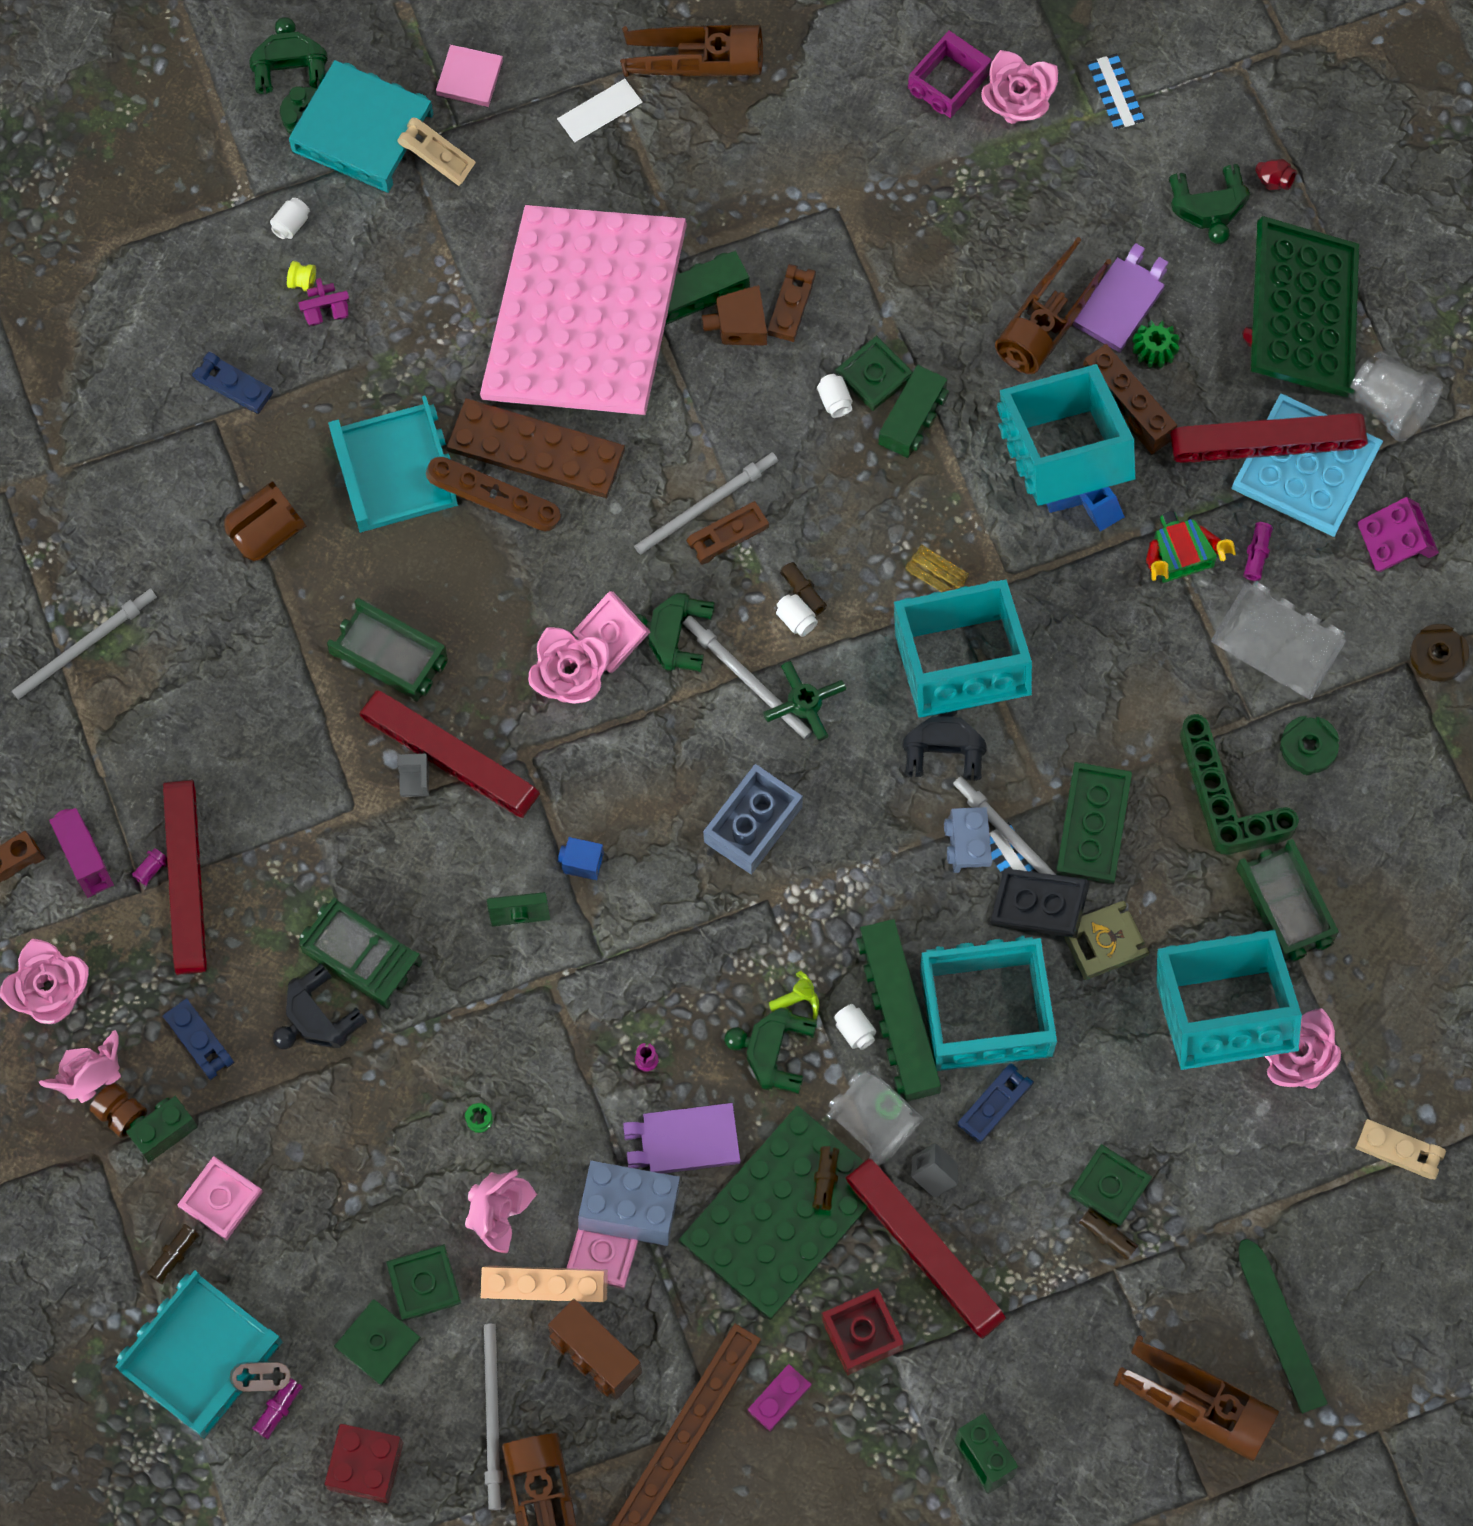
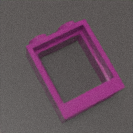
M948 30L909 74L908 89L916 98L923 99L931 104L936 112L944 113L949 118H952L990 75L992 59ZM946 55L974 74L952 99L924 81Z
M77 808L59 811L49 821L87 898L114 886Z

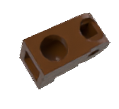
M26 830L0 845V882L11 878L16 872L32 863L37 864L45 860L34 838Z

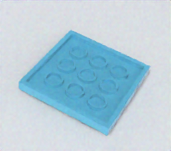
M1280 393L1267 420L1325 416L1327 414ZM1367 433L1368 444L1360 449L1246 458L1232 485V490L1335 537L1383 440Z

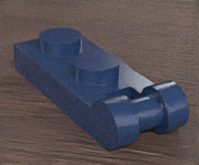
M207 352L203 358L204 363L192 373V376L200 383L256 414L261 412L274 393L273 389L268 385L224 362L211 352ZM212 369L219 371L216 377L210 375Z
M187 998L162 1015L209 1080L217 1076L216 1072L226 1066L228 1068L235 1063ZM215 1052L218 1057L209 1063L206 1058Z
M1012 1063L1002 1071L957 1124L979 1144L986 1139L1034 1084V1081L1028 1076L1024 1078L1017 1072L1018 1068ZM1008 1081L1017 1086L1013 1092L1005 1086Z

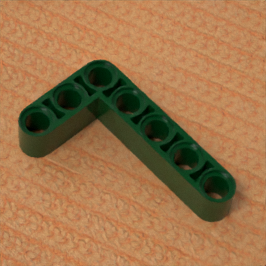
M1192 714L1184 720L1180 732V740L1215 850L1220 854L1230 855L1291 839L1299 823L1297 813L1291 808L1283 807L1238 818L1209 723L1202 715ZM1190 727L1198 728L1201 734L1192 735L1187 729ZM1202 753L1207 755L1210 760L1202 762L1195 755ZM1212 780L1218 787L1214 789L1205 786L1204 781ZM1221 807L1225 810L1226 814L1217 815L1213 812L1212 808ZM1285 820L1291 827L1283 829L1278 826L1277 821ZM1258 827L1263 834L1260 836L1250 833L1249 828ZM1230 834L1235 841L1225 842L1220 835Z

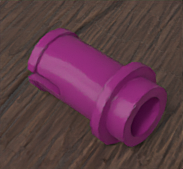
M156 848L152 851H147L148 856L136 871L131 874L144 886L148 885V882L162 866L166 867L167 857Z
M643 1043L636 1050L635 1064L640 1070L645 1072L654 1070L659 1062L658 1055L655 1052L654 1046L648 1044V1047H646V1043ZM644 1056H650L644 1061Z

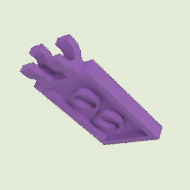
M1136 243L1125 261L1117 257L1073 323L1074 327L1107 344L1119 353H1121L1165 286V284L1159 281L1167 272L1168 261L1158 257L1151 271L1139 266L1143 259L1142 254L1145 248Z
M733 1103L643 1114L644 1123H623L625 1140L642 1138L643 1152H627L629 1168L637 1169L649 1166L651 1172L663 1174L740 1164Z

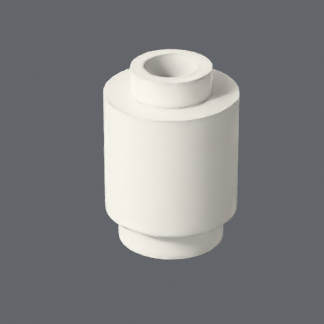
M298 198L286 201L270 220L273 233L281 239H292L308 219L307 215L310 212L308 206Z
M835 374L823 377L817 389L826 411L833 418L842 417L851 412L853 401L843 377L836 376Z
M788 594L777 603L778 609L776 614L794 634L798 633L803 637L816 627L818 621L815 619V613L797 594L792 596Z
M850 1004L834 1016L837 1022L836 1027L852 1049L859 1047L860 1050H863L875 1041L873 1036L876 1034V1030L860 1008Z

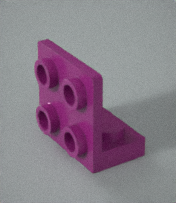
M1408 497L1358 521L1359 529L1375 569L1378 572H1382L1418 553L1428 558L1439 554L1419 503Z

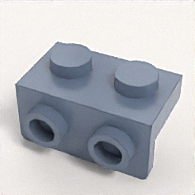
M987 807L952 809L948 819L944 820L945 836H950L951 846L947 847V862L953 865V873H959L961 868L991 867L992 856Z

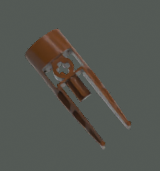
M761 25L674 26L628 31L626 26L622 28L627 45L678 47L679 55L621 59L620 62L625 77H628L629 73L674 76L761 75L763 38Z
M1080 237L1075 239L1071 247L1042 278L995 342L998 355L1010 367L1019 372L1035 374L1039 371L1077 319L1112 263L1110 259L1106 260L1063 320L1057 316L1068 301L1064 297L1065 294L1063 292L1058 293L1054 291L1044 306L1040 304L1038 300L1081 242ZM1025 310H1027V314L1030 315V318L1028 320L1020 318V316L1023 314ZM1050 331L1055 334L1059 333L1053 342L1048 335Z
M1141 1335L1137 1336L1131 1353L1157 1370L1184 1384L1185 1388L1182 1394L1179 1395L1123 1367L1117 1373L1113 1383L1114 1386L1118 1387L1122 1384L1169 1416L1178 1419L1192 1427L1193 1430L1254 1462L1280 1411L1221 1378H1217L1198 1368L1196 1365L1142 1342L1143 1337Z
M559 1434L538 1435L503 1444L502 1449L517 1526H530L526 1505L531 1504L534 1505L538 1526H557L552 1500L560 1498L565 1526H577ZM559 1467L564 1496L562 1493L551 1495L554 1483L547 1474V1470ZM527 1475L525 1489L527 1494L533 1499L522 1501L519 1504L514 1477ZM541 1477L542 1481L547 1480L548 1486L543 1488L542 1494H537L536 1490H531V1485L535 1484V1478Z

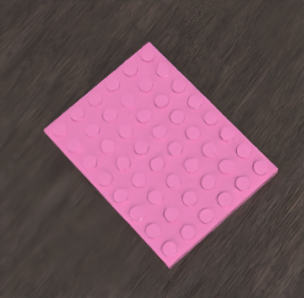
M525 205L480 392L482 400L646 415L687 226L686 219Z

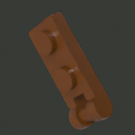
M788 265L768 327L769 336L791 342L795 341L815 280V270L807 269L805 271L798 269L797 265ZM794 280L803 281V286L793 285Z
M754 501L695 532L686 541L691 549L696 550V557L700 564L703 565L713 560L715 556L768 529L769 522ZM711 539L714 544L706 547L704 542Z

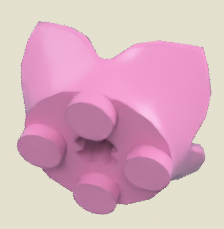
M1000 50L991 63L989 71L990 83L982 89L983 102L992 111L1003 116L1011 124L1042 117L1049 109L1050 104L1048 100L1058 83L1057 66L1047 62H1036L1032 65H1027L1019 55Z
M547 627L538 641V662L529 671V685L542 696L558 699L563 703L577 704L592 700L600 691V679L609 661L607 642L597 637H586L582 640H577L569 631L561 628ZM570 666L573 669L575 667L574 673L566 674L564 668Z
M31 939L20 953L18 971L8 975L3 981L0 988V996L10 1008L31 1015L35 1021L43 1024H55L68 1016L76 1005L77 998L82 994L87 985L89 969L80 958L75 956L64 957L49 942ZM46 981H50L53 985L48 991L40 989L45 987L43 983Z
M1322 1008L1308 1011L1302 1015L1299 1051L1265 1056L1270 1063L1267 1075L1274 1084L1284 1087L1305 1086L1310 1089L1316 1088L1338 1066L1341 1060V1050L1339 1046L1335 1045L1333 1023Z
M112 1031L103 1045L98 1046L100 1054L88 1048L66 1050L59 1064V1074L56 1075V1078L40 1080L39 1084L43 1087L59 1091L66 1095L68 1099L78 1098L81 1103L91 1099L96 1094L95 1089L104 1083L105 1085H110L121 1077L118 1071L120 1067L117 1057L119 1044L117 1031Z
M516 1169L503 1174L491 1172L480 1185H473L468 1195L471 1205L465 1226L474 1230L489 1248L501 1253H508L512 1238V1229L508 1222L509 1216L523 1212L537 1195L528 1181L516 1177L519 1174Z

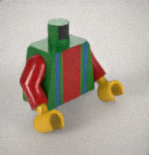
M1169 511L1160 516L1163 528L1156 531L1154 540L1149 543L1146 564L1151 571L1152 581H1156V576L1161 575L1162 582L1166 583L1213 568L1217 558L1216 554L1219 555L1220 561H1225L1226 553H1231L1234 556L1236 552L1233 541L1229 539L1221 540L1203 526H1198L1193 519L1180 523L1176 512Z

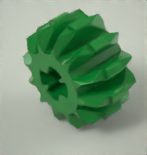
M1151 320L1148 322L1147 327L1141 325L1138 328V334L1133 336L1132 342L1135 345H1133L1132 351L1133 354L1139 355V363L1148 361L1147 366L1149 368L1153 366V363H1157L1161 369L1165 362L1169 364L1173 362L1174 355L1178 354L1180 348L1178 345L1180 338L1179 335L1173 334V326L1164 328L1163 320L1159 323V326H1155Z

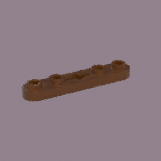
M435 457L427 466L426 477L431 484L538 530L551 531L560 520V510L552 502L451 459ZM492 489L497 491L495 499L489 497Z

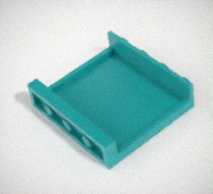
M334 60L289 137L291 150L296 154L389 193L393 186L392 175L407 151L406 148L398 143L397 139L402 132H406L408 129L407 124L411 118H417L422 122L426 116L432 118V103L423 94L411 93L397 83L390 84L381 80L373 73L367 74L357 70L350 63H341Z
M422 396V405L342 427L339 419L328 422L360 533L458 506L456 494L431 484L426 477V469L432 459L435 457L450 459L449 453L443 454L441 446L446 445L442 429L436 430L434 421H438L434 404H428L426 396Z
M194 1270L191 1275L186 1274L179 1281L176 1287L178 1291L171 1299L166 1298L157 1309L158 1315L155 1319L141 1327L137 1333L138 1339L131 1348L127 1346L117 1357L118 1363L115 1367L125 1377L205 1439L243 1392L233 1387L230 1382V1372L233 1367L244 1362H267L283 1341L271 1329L268 1330ZM245 1368L242 1374L237 1375V1380L242 1381L243 1386L247 1385V1380L253 1379L257 1374L247 1373Z

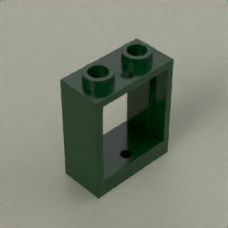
M985 1413L958 1429L954 1442L987 1494L1014 1478L1019 1466ZM993 1441L998 1442V1447L995 1446Z

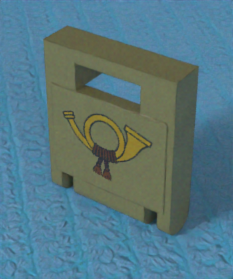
M1125 901L1082 916L1077 938L1064 936L1084 980L1135 962L1150 954L1147 947L1140 950L1137 949V947L1144 945L1145 942L1130 911L1120 914L1121 911L1127 908ZM1083 933L1095 955V958L1086 960L1076 940L1081 938Z

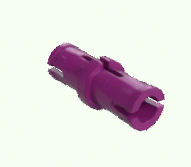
M1255 523L1253 539L1247 547L1248 560L1243 576L1251 581L1261 580L1265 559L1269 557L1270 550L1268 546L1273 527L1268 523Z
M290 1378L286 1387L278 1390L273 1399H268L266 1402L267 1408L252 1429L264 1438L269 1439L282 1417H287L289 1414L288 1408L300 1390L303 1389V1386Z

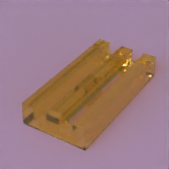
M922 544L905 567V570L940 592L962 587L969 577V573ZM922 556H924L925 558L929 559V560L932 561L933 563L937 564V565L940 566L941 568L945 569V570L948 571L949 573L953 574L954 576H956L957 578H959V580L956 579L955 577H953L952 575L948 574V573L945 572L944 570L940 569V568L937 567L936 565L932 564V563L929 562L928 560L924 559ZM919 563L933 574L943 578L954 585L953 589L915 565Z

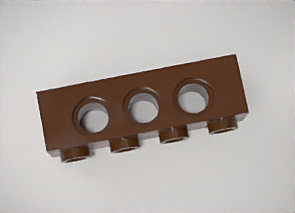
M1107 344L1084 359L1083 368L1095 364L1098 365L1128 428L1151 454H1154L1171 442L1170 432L1177 428V424Z

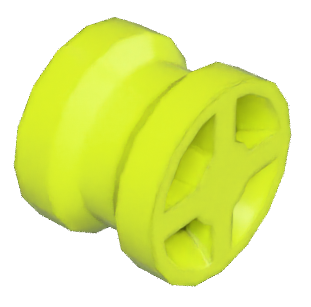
M292 261L287 275V287L292 289L300 287L306 292L307 289L313 288L316 278V266L311 264L303 266L300 262Z

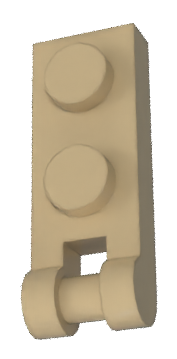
M414 117L411 118L407 124L408 129L406 132H402L397 139L398 143L402 147L413 151L458 186L462 184L476 162L421 120ZM417 134L424 138L422 142L415 139Z
M1369 1119L1365 1121L1355 1149L1434 1180L1439 1172L1437 1168L1439 1161L1443 1160L1446 1154V1150L1440 1146L1425 1143ZM1419 1153L1428 1156L1426 1163L1417 1161Z

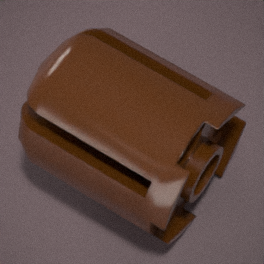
M273 481L228 513L224 519L225 532L244 557L252 561L263 560L307 527Z

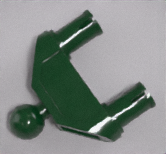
M282 17L276 21V34L269 36L250 57L249 66L255 75V91L259 94H264L263 84L266 87V94L273 91L271 71L308 66L309 85L314 88H318L317 78L321 84L325 77L324 65L328 61L326 50L304 34L295 32L296 25L289 17Z
M1233 164V171L1231 165L1223 168L1222 171L1227 184V189L1192 195L1189 192L1185 173L1179 174L1180 179H1178L1177 173L1169 177L1174 196L1171 202L1173 212L1179 218L1200 229L1209 228L1208 237L1215 244H1222L1228 240L1230 230L1227 225L1241 211L1250 197L1249 188L1243 185L1238 164Z
M680 592L656 607L651 621H648L641 614H635L650 630L648 635L649 646L665 670L672 671L676 668L701 673L704 654L679 651L678 643L683 619L689 615L712 620L715 602L692 599L687 593Z
M782 1007L756 1023L751 1036H747L743 1029L733 1027L726 1032L724 1041L726 1046L732 1050L748 1048L747 1061L762 1089L769 1091L775 1087L799 1094L803 1075L780 1071L776 1066L784 1033L787 1034L788 1031L814 1038L818 1019L792 1014L789 1008Z

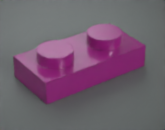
M788 1364L748 1408V1412L771 1432L811 1388L812 1384Z

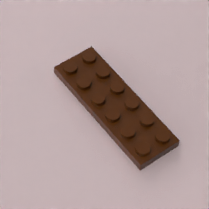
M465 398L448 442L447 450L451 453L607 499L622 460L625 445Z

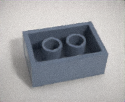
M755 764L703 831L704 843L752 875L802 809L803 796Z
M590 1160L578 1216L579 1230L668 1246L679 1193L680 1177Z

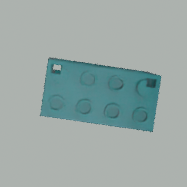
M1097 364L1000 390L1001 402L997 403V410L1002 419V422L998 424L1002 439H1007L1009 455L1011 458H1016V468L1019 476L1025 477L1027 494L1033 495L1038 506L1136 479L1134 438ZM1084 412H1091L1104 441L1040 458L1027 428Z
M1007 579L989 581L985 584L970 587L964 586L945 592H934L930 595L905 598L894 602L895 637L918 718L1032 695V660ZM1002 619L1012 656L923 673L913 637Z
M1275 930L1258 931L1253 934L1228 936L1222 939L1198 941L1179 946L1171 945L1158 949L1156 985L1181 1070L1299 1051L1302 1014ZM1265 972L1269 973L1278 1002V1009L1188 1023L1178 986Z
M1021 936L1011 942L994 939L987 941L986 945L974 946L973 943H963L957 945L954 949L944 950V947L938 946L935 949L922 952L920 975L931 1050L937 1071L1053 1057L1057 1037L1041 938L1033 939V937L1025 938V936ZM1029 965L1040 1032L943 1043L933 976Z

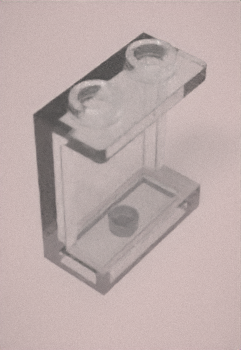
M873 1070L863 1073L859 1071L848 1082V1085L851 1086L844 1095L842 1093L838 1094L829 1104L831 1110L826 1116L830 1120H837L871 1153L869 1158L877 1165H881L891 1158L924 1118Z

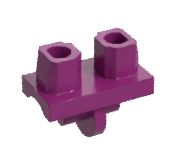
M321 278L315 279L317 287L307 289L308 297L316 295L320 297L298 302L301 314L304 313L309 327L323 323L320 311L323 308L331 307L334 320L349 317L347 303L350 301L348 292L343 291L325 296V293L335 291L334 283L322 285Z

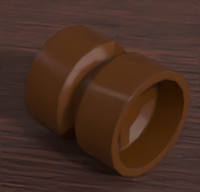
M114 1082L99 1092L91 1103L89 1110L102 1122L109 1121L108 1127L120 1138H125L128 1136L126 1131L130 1129V1124L137 1118L146 1116L147 1109L135 1098L128 1099L129 1093L117 1082Z

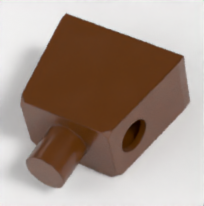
M759 285L718 297L716 299L717 313L701 315L703 331L720 330L721 341L724 345H767V329Z

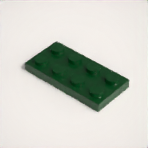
M1074 762L1056 875L1114 884L1131 783V771Z

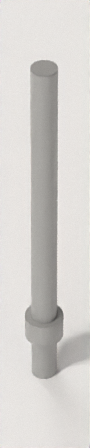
M771 452L754 464L752 462L744 467L743 472L634 545L636 551L640 555L747 482H754L760 478L762 472L778 462L775 454Z
M148 589L134 601H127L121 606L122 609L11 692L18 700L124 621L127 619L132 620L139 615V610L157 598L155 593Z
M692 616L685 619L683 624L698 638L697 642L705 649L709 648L767 705L774 708L783 704L716 640L717 636L710 629L705 630ZM793 713L781 717L804 740L812 734V731Z
M962 776L955 780L954 786L968 799L967 803L972 808L987 807L988 821L1038 873L1056 875L986 802L988 799L980 791L976 792Z
M485 1324L484 1354L488 1471L484 1472L485 1485L488 1486L489 1510H501L500 1485H503V1471H500L496 1324Z

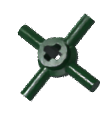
M791 661L782 664L781 668L792 690L788 695L786 703L763 712L765 720L770 722L793 713L799 718L808 719L818 741L825 740L829 735L817 713L822 706V700L846 691L844 682L840 680L817 690L811 684H802Z

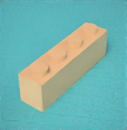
M482 1267L481 1298L572 1301L574 1298L576 1301L604 1302L607 1300L608 1269Z

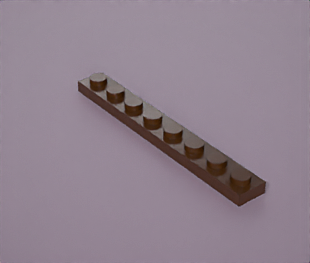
M734 1323L611 1526L650 1525L760 1344L761 1338Z

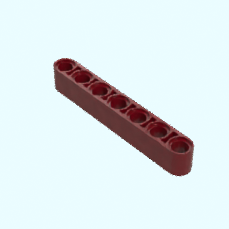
M1359 413L1183 426L1175 428L1170 432L1174 461L1179 463L1355 450L1363 448L1368 444L1364 415Z
M379 690L374 692L359 713L363 720L416 754H427L429 762L520 818H524L540 795V792L527 781Z
M193 779L164 782L163 796L176 975L207 972L195 784Z
M868 1158L846 1176L850 1187L981 1339H984L1006 1320L1001 1309L872 1159Z

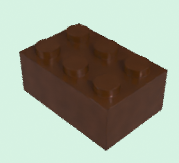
M574 1298L548 1324L549 1338L552 1340L550 1343L562 1355L568 1352L574 1361L572 1364L584 1376L590 1373L594 1377V1385L604 1396L608 1397L611 1394L617 1400L642 1374L640 1361Z

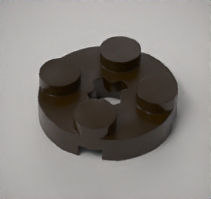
M1432 624L1422 629L1416 635L1410 647V660L1416 669L1417 675L1423 679L1438 682L1458 677L1469 658V646L1463 635L1461 634L1460 636L1457 632L1453 631L1454 628L1445 624ZM1436 647H1440L1441 651L1446 652L1447 655L1439 659L1432 652L1435 651Z

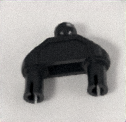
M958 710L937 714L938 716H931L909 732L903 739V748L907 752L905 775L913 776V766H916L915 777L924 775L923 763L925 752L955 753L965 755L963 778L971 780V772L974 769L973 781L980 780L982 778V756L987 751V744L982 736L962 718L954 717Z
M321 963L301 979L297 977L289 981L286 1015L292 1025L289 1027H279L273 1034V1042L280 1049L291 1048L296 1041V1036L299 1034L308 1044L341 1048L348 1041L347 1037L367 1023L366 1018L362 1013L360 1014V1010L357 1007L337 1023H331L313 1001L311 993L332 978Z

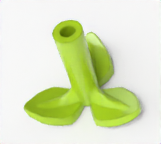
M799 971L796 975L800 980L794 985L793 992L770 1001V1009L774 1012L779 1008H786L802 1000H807L812 1006L813 1019H817L819 1011L818 996L814 992V986L810 978L804 972Z

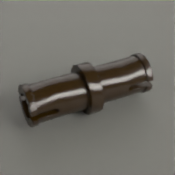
M795 562L785 565L781 569L780 574L792 587L793 594H797L815 613V616L824 612L827 604L815 591L813 582L804 577Z
M830 1146L820 1148L818 1172L814 1174L816 1188L812 1207L819 1209V1205H822L821 1210H831L834 1185L838 1182L836 1168L840 1150L833 1147V1150L830 1151Z
M1089 1208L1079 1221L1080 1225H1083L1100 1238L1099 1242L1102 1245L1106 1243L1126 1260L1129 1259L1138 1247L1137 1243H1134L1117 1229L1118 1226L1115 1223L1111 1225L1094 1212L1092 1208Z
M184 1224L171 1243L162 1248L163 1253L151 1269L147 1271V1274L162 1285L174 1267L184 1261V1254L200 1235L194 1229Z

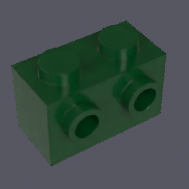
M175 1095L171 1099L165 1098L155 1106V1111L147 1117L141 1116L130 1124V1129L126 1132L148 1163H150L198 1128V1126Z

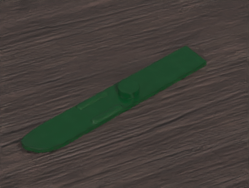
M1248 1239L1242 1240L1238 1249L1242 1271L1301 1414L1327 1405L1324 1393L1266 1255L1255 1242Z

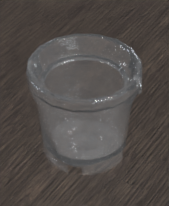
M1380 351L1374 354L1379 360L1374 364L1367 361L1357 373L1351 385L1356 394L1349 393V397L1384 424L1386 431L1398 442H1402L1414 435L1430 416L1442 393L1443 383L1439 378L1429 373L1423 375Z

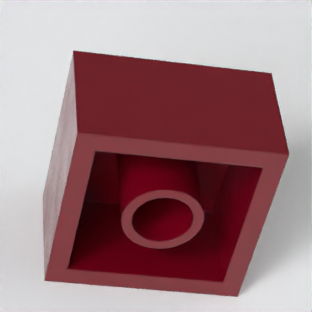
M878 1288L822 1313V1322L847 1376L903 1351L904 1342Z
M340 1424L324 1485L330 1491L389 1504L404 1442L399 1436Z

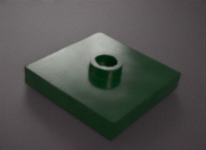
M877 335L835 369V374L842 376L845 384L872 411L902 388L913 373Z
M545 892L487 899L492 927L550 920V911Z
M1101 1144L1068 1195L1087 1208H1092L1098 1215L1111 1223H1115L1120 1228L1151 1181L1152 1176Z
M445 1244L386 1261L402 1321L462 1304Z
M373 1299L334 1347L382 1386L421 1340V1337Z

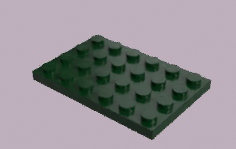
M1265 216L1257 220L1251 372L1346 398L1354 395L1359 269L1358 243Z
M797 1105L679 1238V1242L769 1320H772L868 1209L846 1180V1176L864 1161ZM823 1146H830V1151L833 1150V1147L840 1150L836 1168L838 1182L834 1185L831 1210H821L822 1205H819V1209L812 1207L816 1188L814 1174L818 1172L820 1148Z

